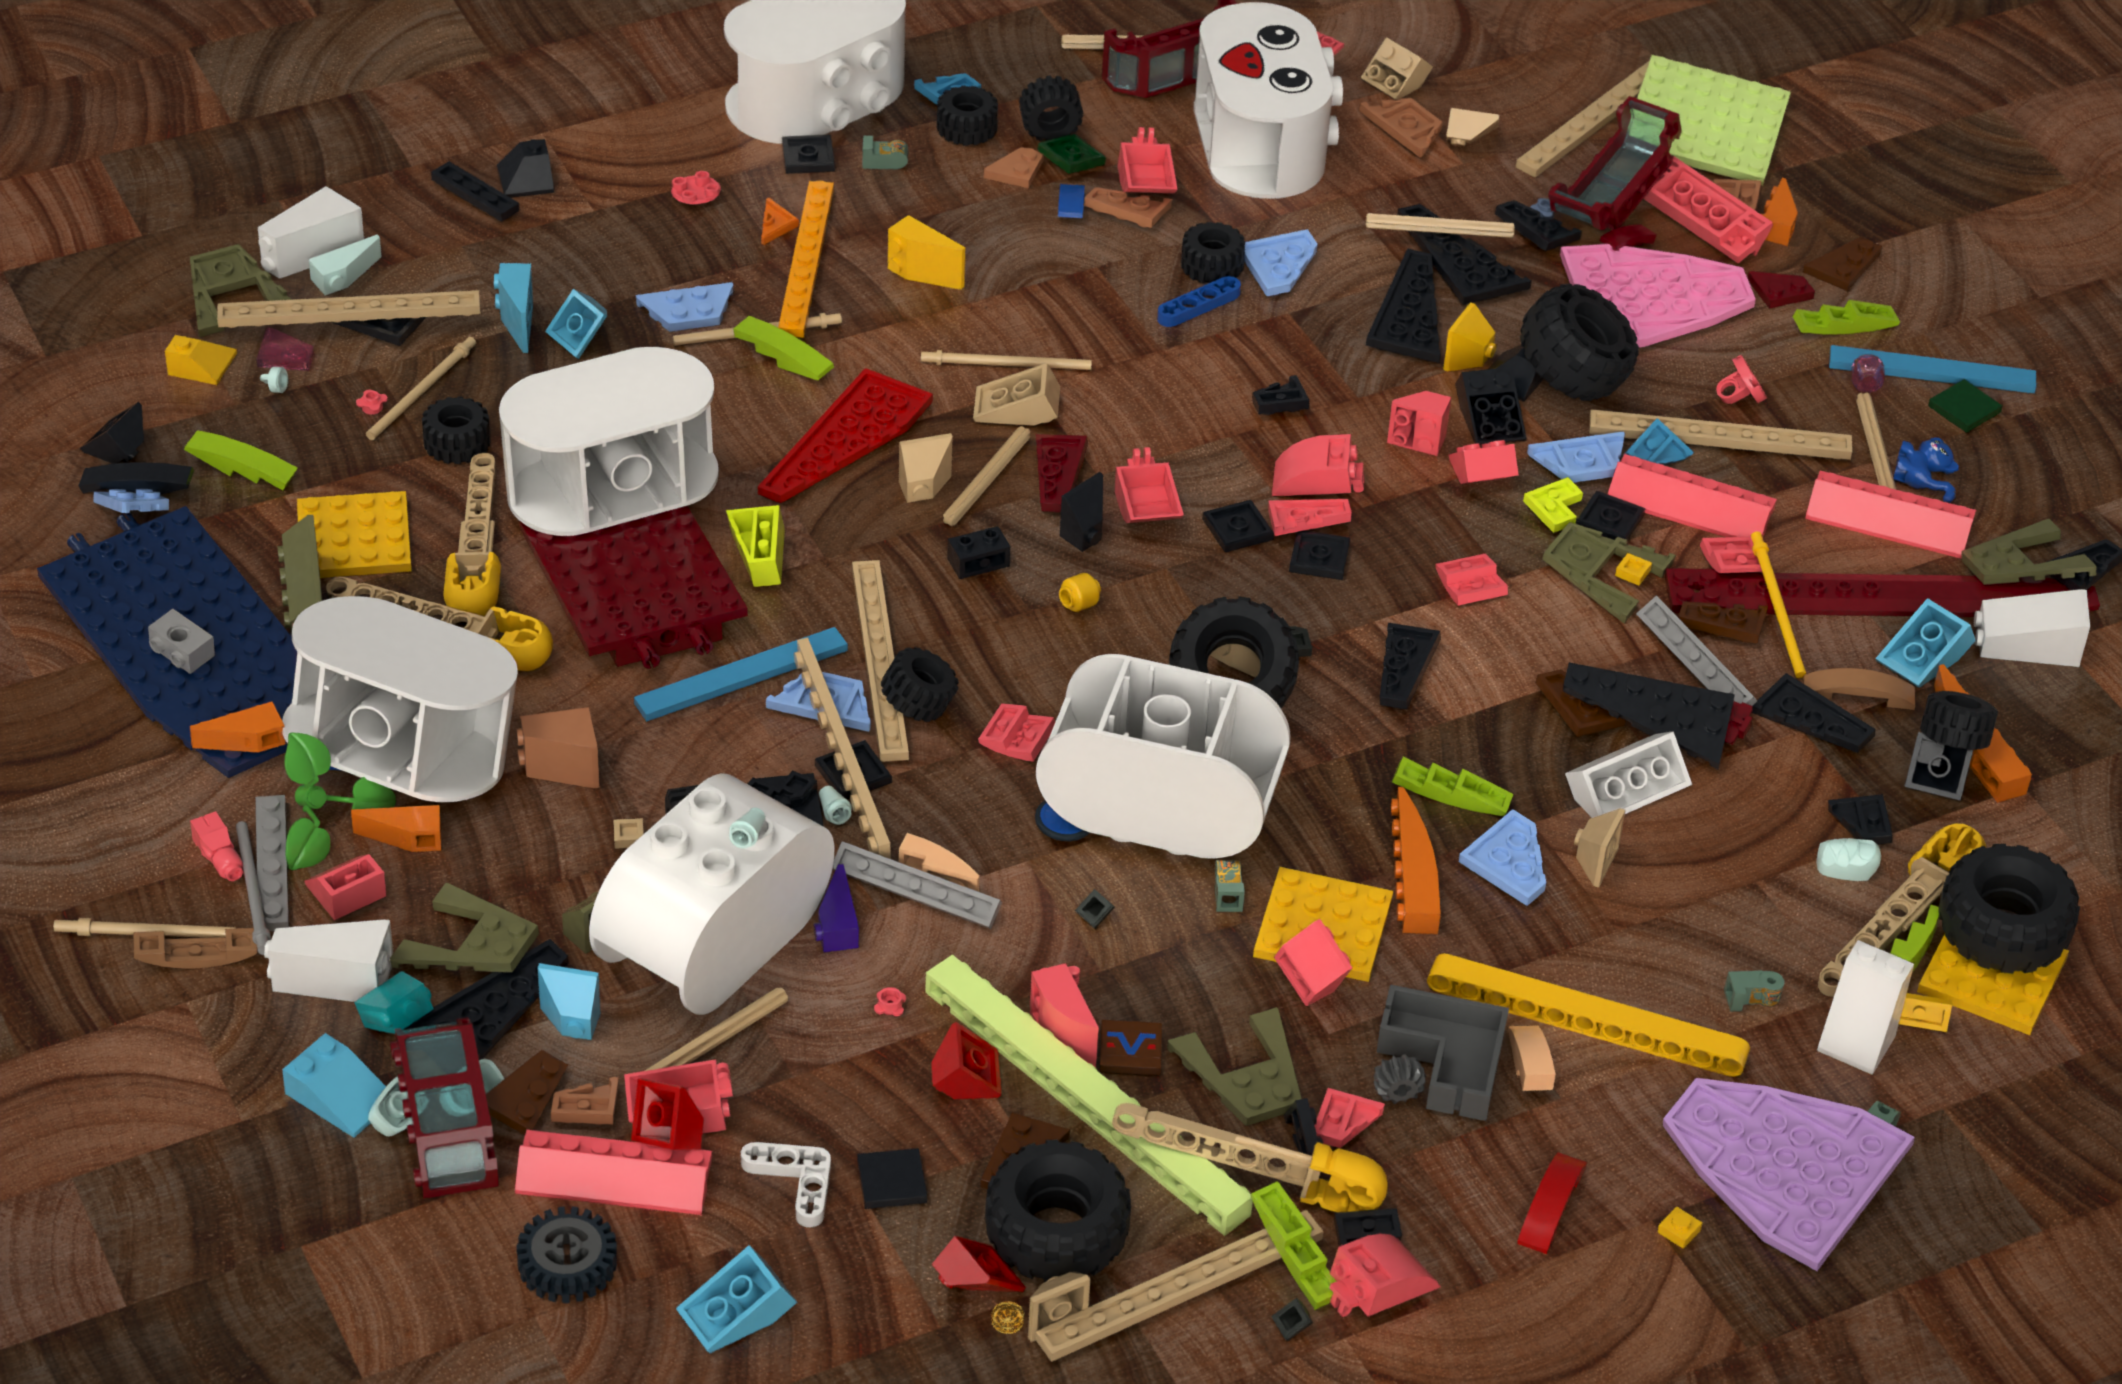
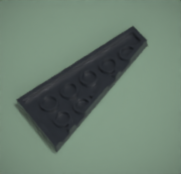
M1421 204L1399 208L1397 215L1440 218ZM1408 231L1423 252L1432 254V264L1463 305L1531 289L1532 281L1527 277L1521 278L1516 275L1514 268L1509 265L1505 267L1497 262V256L1470 238L1464 239L1459 234Z
M1407 248L1367 335L1366 346L1440 363L1441 354L1437 330L1438 320L1436 298L1434 296L1432 254Z
M1569 662L1563 684L1564 692L1591 706L1597 705L1609 711V715L1617 719L1621 717L1631 722V726L1650 736L1658 733L1674 732L1678 746L1686 750L1688 755L1694 758L1700 757L1710 762L1711 767L1719 770L1735 694Z
M549 939L526 952L513 972H492L434 1006L432 1011L403 1030L404 1032H413L456 1025V1019L469 1017L473 1026L479 1060H482L539 997V963L566 967L569 964L568 955ZM458 1041L419 1047L446 1075L458 1073L465 1068L463 1053H461Z

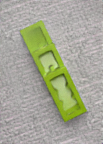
M1848 300L1845 307L1823 304L1819 312L1797 309L1793 315V319L1801 333L1823 335L1870 332L1898 326L1900 323L1892 306Z
M748 316L733 328L736 338L754 343L756 352L775 358L778 368L815 380L821 379L834 368V364L814 348L770 323Z
M199 430L196 431L184 448L185 451L230 477L234 472H237L256 484L262 478L282 491L298 469L288 462L249 444Z
M1404 756L1399 762L1392 779L1393 783L1444 804L1498 816L1506 815L1513 797L1512 793L1465 769H1462L1459 775L1435 763H1432L1430 768L1427 769Z
M1930 905L1925 924L1913 921L1907 941L1897 938L1894 940L1890 954L1913 963V971L1927 952L1939 922L1938 906Z
M1278 1181L1251 1193V1199L1276 1249L1313 1308L1316 1310L1330 1303L1333 1295L1330 1285L1336 1282V1280L1331 1276L1326 1267L1328 1259L1310 1236L1311 1226Z

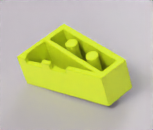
M780 506L726 510L731 534L753 586L780 585L785 535Z

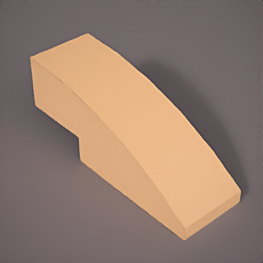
M909 833L906 834L899 847V863L979 892V875L962 859L929 840Z
M1538 1025L1509 1026L1508 1033L1516 1074L1520 1076L1522 1090H1553L1556 1073L1550 1049L1541 1028Z

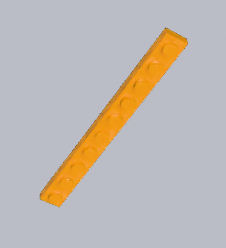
M809 181L778 328L799 338H804L834 193V183Z

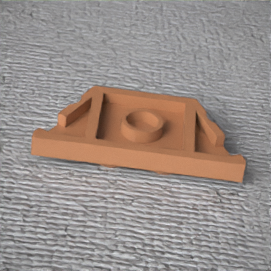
M1412 98L1395 101L1382 100L1380 106H1369L1367 102L1360 103L1359 111L1418 157H1422L1442 130L1443 122Z

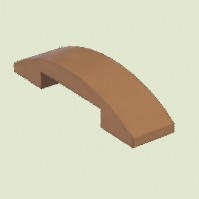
M1835 668L1811 672L1803 677V684L1830 701L1833 693L1885 698L1887 707L1915 710V687L1900 678L1886 673L1857 668Z
M254 928L225 929V937L164 939V931L133 932L134 959L153 965L184 969L231 964L257 954V944L252 939Z

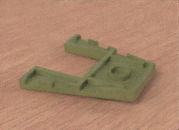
M239 244L190 257L199 337L224 331V327H218V311L210 296L257 284L265 301L291 300L287 296V291L281 285L277 286L271 280V275L266 271H262L257 266V262Z
M2050 519L1963 550L1961 554V561L1984 585L2019 582V577L2031 576L2034 581L2045 580V575L2061 574V578H2075V573L2088 572L2089 576H2096V565L2085 554L2034 565L2019 549L2061 540V530Z
M1569 522L1546 549L1542 560L1625 624L1637 609L1639 600L1596 579L1595 576L1614 554L1624 558L1627 553L1652 562L1650 572L1662 578L1666 568H1670L1674 563L1676 555L1671 553L1668 556L1655 553V548L1645 545L1642 548L1626 544L1627 540L1619 537L1615 540L1602 536L1603 532Z
M445 883L432 901L434 910L479 920V922L458 951L404 939L390 957V962L393 968H399L400 964H414L415 969H429V965H445L446 970H458L460 966H473L474 971L513 972L539 935L538 925L456 886Z
M1277 1007L1250 1015L1249 1020L1250 1026L1271 1059L1225 1074H1220L1196 1032L1168 1040L1167 1049L1171 1053L1175 1052L1182 1059V1064L1190 1072H1196L1203 1079L1202 1084L1209 1091L1214 1090L1221 1097V1102L1245 1126L1283 1115L1295 1100L1302 1099Z

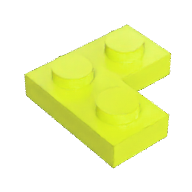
M1567 477L1524 493L1523 502L1555 533L1563 530L1569 522L1576 524L1577 516L1567 506L1582 501L1583 492Z

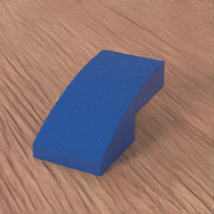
M1060 184L1058 217L1083 218L1085 185Z

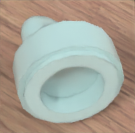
M272 367L269 374H262L260 376V380L268 384L271 392L283 393L288 386V373L284 367Z

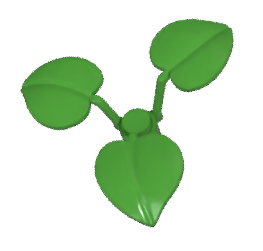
M294 732L288 734V746L284 762L285 770L292 781L303 784L297 788L295 800L313 820L312 822L308 818L298 819L291 826L287 835L285 849L287 867L290 870H297L323 861L327 857L331 846L328 832L325 829L318 828L320 821L312 809L321 808L326 801L353 803L352 809L392 808L395 806L396 796L391 788L369 781L365 777H361L354 784L352 790L354 798L326 795L325 790L320 786H315V784L319 781L318 775L326 773L331 766V756L328 748L323 742L311 735Z

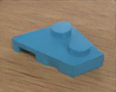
M964 73L936 77V82L923 83L922 79L915 80L914 89L937 105L939 96L943 95V92L965 85L981 88V84Z
M1657 418L1624 454L1666 466L1688 459L1694 452Z

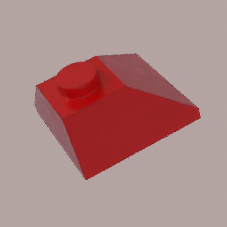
M953 1023L931 1062L933 1086L953 1099L1000 1097L1002 1092L998 1049L961 1024Z
M638 1079L631 1141L671 1150H701L704 1118L685 1087L647 1079Z
M954 1236L932 1263L939 1273V1280L949 1288L957 1287L965 1290L1023 1292L1026 1289L1022 1281L997 1254L992 1245Z

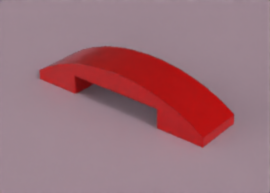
M1559 1152L1555 1155L1534 1196L1517 1244L1544 1254L1548 1253L1557 1233L1559 1221L1574 1188H1577L1587 1162Z

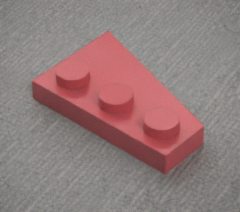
M1348 499L1268 500V512L1274 536L1351 522L1352 512Z

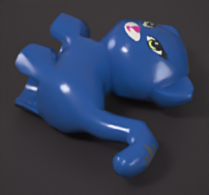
M1935 437L1921 442L1918 451H1915L1911 442L1903 440L1896 462L1897 465L1893 476L1894 481L1907 484L1916 489L1928 488L1935 491H1944L1943 501L1951 503L1956 497L1955 487L1949 482L1932 479L1930 473L1943 472L1945 474H1952L1959 470L1958 464L1953 460L1951 448L1941 438Z

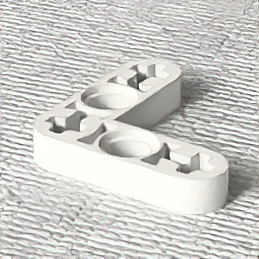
M752 1142L742 1148L741 1166L746 1172L800 1178L796 1199V1220L800 1225L815 1227L823 1221L831 1171V1156L827 1150L820 1147ZM753 1156H758L757 1160H752ZM784 1156L794 1159L791 1164L787 1165L781 1164L777 1160ZM815 1161H820L819 1165H814ZM810 1183H817L822 1188L817 1191H809L805 1186ZM808 1202L814 1203L812 1214H807Z

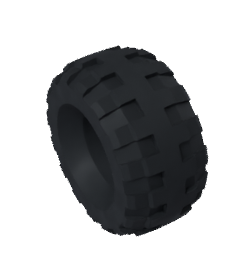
M1562 284L1558 287H1553L1550 291L1547 290L1524 315L1523 324L1520 329V340L1522 347L1525 349L1524 354L1528 362H1531L1536 373L1541 378L1543 377L1551 387L1562 391L1566 396L1574 399L1580 398L1582 401L1598 400L1603 396L1607 397L1618 389L1633 372L1634 365L1637 363V356L1639 355L1635 331L1631 329L1630 322L1626 316L1622 315L1617 306L1610 300L1605 299L1601 293L1587 289L1586 286L1579 284L1573 286L1572 284Z
M1238 596V599L1221 597L1214 599L1212 603L1207 605H1200L1192 611L1186 620L1181 622L1171 644L1169 665L1210 674L1207 661L1209 655L1215 649L1226 644L1246 646L1254 651L1260 659L1259 674L1249 684L1267 693L1280 708L1285 705L1297 681L1299 653L1296 639L1290 630V626L1283 617L1280 618L1273 612V608L1264 603L1258 604L1253 602L1251 598Z
M1993 844L1989 848L1981 846L1972 850L1970 854L1964 855L1951 867L1949 875H1947L1944 882L1938 911L1946 938L1952 946L1956 945L1959 954L1967 960L1972 959L1976 961L1978 966L1986 969L1993 968L2001 970V973L2013 974L2014 971L2028 973L2036 971L2041 966L2047 967L2061 957L2063 949L2068 948L2077 926L2080 906H2078L2079 895L2073 880L2067 876V871L2060 864L2053 863L2050 860L2051 857L2040 851L2039 853L2031 851L2029 847L2016 845L2015 847L2006 846V844ZM1999 909L2008 910L2016 914H2010Z
M1057 1139L1046 1140L1045 1144L1040 1145L1035 1143L1022 1147L1021 1151H1018V1155L1012 1153L999 1165L996 1175L992 1176L989 1182L985 1203V1222L989 1241L994 1245L997 1254L1009 1267L1013 1268L1016 1266L1021 1275L1033 1279L1035 1276L1043 1278L1044 1282H1047L1052 1277L1062 1276L1069 1272L1095 1275L1109 1265V1262L1113 1261L1115 1256L1119 1255L1129 1232L1131 1197L1129 1189L1125 1187L1124 1176L1114 1163H1109L1106 1155L1097 1149L1089 1150L1085 1148L1083 1143L1075 1141L1061 1143ZM1048 1208H1063L1075 1212L1082 1219L1069 1223H1052L1038 1219L1033 1215Z

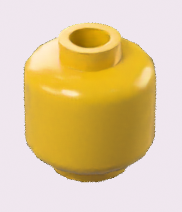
M1080 573L1062 582L1059 590V599L1064 607L1073 612H1079L1098 603L1101 587L1099 582L1090 574Z

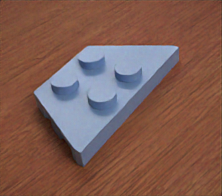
M733 282L636 295V305L639 308L642 306L647 308L649 316L655 321H659L669 332L720 325L723 312L726 311L729 296L733 294Z
M1622 431L1528 445L1527 454L1560 479L1568 477L1573 483L1609 478L1614 476L1617 463L1620 462L1625 433Z
M124 489L94 492V503L121 513H130V510H139L140 512L169 510V499L160 496V492H153L152 489H136V493L126 492Z
M822 672L843 726L869 732L871 720L867 712V702L864 697L862 681ZM802 673L796 680H792L784 685L783 692L776 697L770 695L766 699V708L818 720V708L813 709L809 695L811 691L810 688L805 689Z

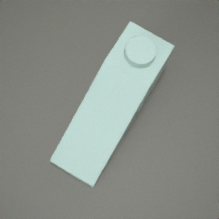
M374 235L309 259L311 280L325 296L349 287L381 258L380 237Z

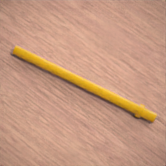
M1756 531L1751 534L1754 545L1752 551L1758 558L1796 678H1803L1806 670L1768 556L1769 547L1763 541L1761 532Z

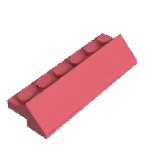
M1675 156L1670 167L1643 198L1737 263H1740L1751 253L1755 256L1757 255L1773 226V222Z
M1624 454L1621 462L1617 463L1608 491L1610 496L1644 507L1647 514L1723 537H1751L1753 532L1759 531L1763 538L1777 500L1764 494H1758L1737 486H1731Z
M1820 471L1815 480L1805 519L1961 559L1962 551L1965 550L1976 510L1864 482L1859 479Z
M527 1130L523 1146L520 1145L515 1194L702 1215L707 1193V1180L712 1162V1151L671 1150L639 1142Z

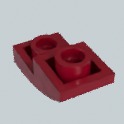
M1641 224L1627 225L1605 233L1600 237L1599 241L1604 244H1610L1614 251H1619V248L1624 246L1635 247V245L1642 246L1643 243L1654 244L1657 234Z

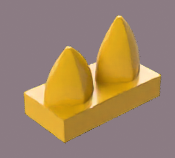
M1907 993L1899 1024L1947 1032L1952 1000Z

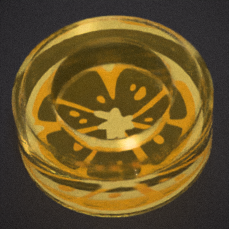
M1007 1301L1001 1302L994 1307L992 1311V1325L998 1332L1013 1334L1022 1328L1024 1311L1018 1304Z

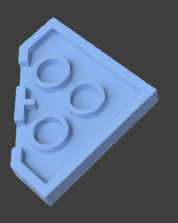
M1308 229L1245 242L1244 262L1266 296L1290 292L1316 254L1317 243Z
M1511 810L1459 855V863L1526 906L1540 896L1546 888L1540 845H1538L1536 836V824L1515 810Z

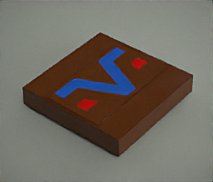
M1102 1020L1100 1072L1160 1075L1162 1023Z

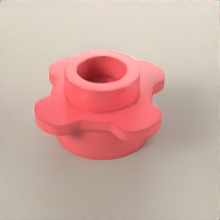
M366 390L364 395L356 400V405L362 407V411L366 414H377L382 411L383 403L387 402V395L379 394L373 390Z
M893 987L884 988L877 993L878 1003L874 1006V1011L877 1014L894 1016L903 1014L902 1004L906 1001L904 993Z

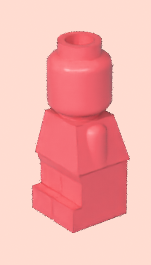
M215 811L203 817L190 820L192 840L201 850V854L214 865L218 874L229 881H236L243 875V862L236 850H234L227 826L224 825L218 813Z

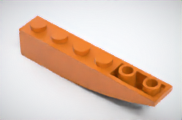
M1944 664L1939 665L1934 683L1935 692L1953 691L1969 694L1962 688L1956 677L1950 673ZM1994 728L1989 747L1973 750L1969 767L1996 802L1999 803L2026 795L2032 774L2029 768L2018 758L2014 749L2002 738L1998 729Z
M1398 787L1397 799H1391V816H1396V819L1392 821V836H1397V840L1393 842V857H1398V861H1395L1394 878L1400 879V882H1396L1395 889L1396 899L1401 900V903L1397 904V921H1402L1403 933L1438 934L1441 912L1438 870L1434 850L1417 808L1405 788Z

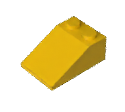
M909 215L888 229L889 270L906 280L960 290L964 288L966 247Z

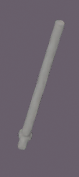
M241 821L236 824V831L254 927L252 939L257 944L258 953L264 955L266 942L271 940V935L265 925L248 825L246 822Z

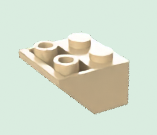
M1386 37L1361 78L1394 99L1399 100L1420 88L1433 66Z

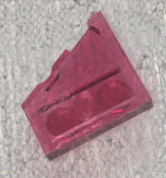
M267 327L257 356V367H284L289 370L309 371L314 357V347L271 327Z

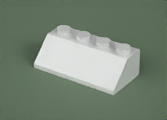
M1674 732L1654 734L1565 773L1574 800L1591 818L1619 808L1626 810L1625 814L1692 785Z

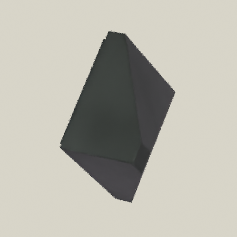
M1094 889L1075 911L1096 929L1115 906Z
M1295 1298L1271 1316L1287 1342L1313 1323L1307 1308L1298 1298Z

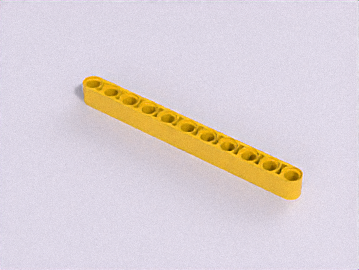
M1439 954L1436 956L1427 978V985L1437 993L1507 1007L1510 1014L1725 1076L1737 1077L1741 1075L1750 1052L1748 1042L1737 1036L1450 954Z

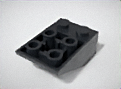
M1512 367L1461 372L1455 386L1459 406L1474 443L1482 445L1505 440V443L1526 441L1527 438Z

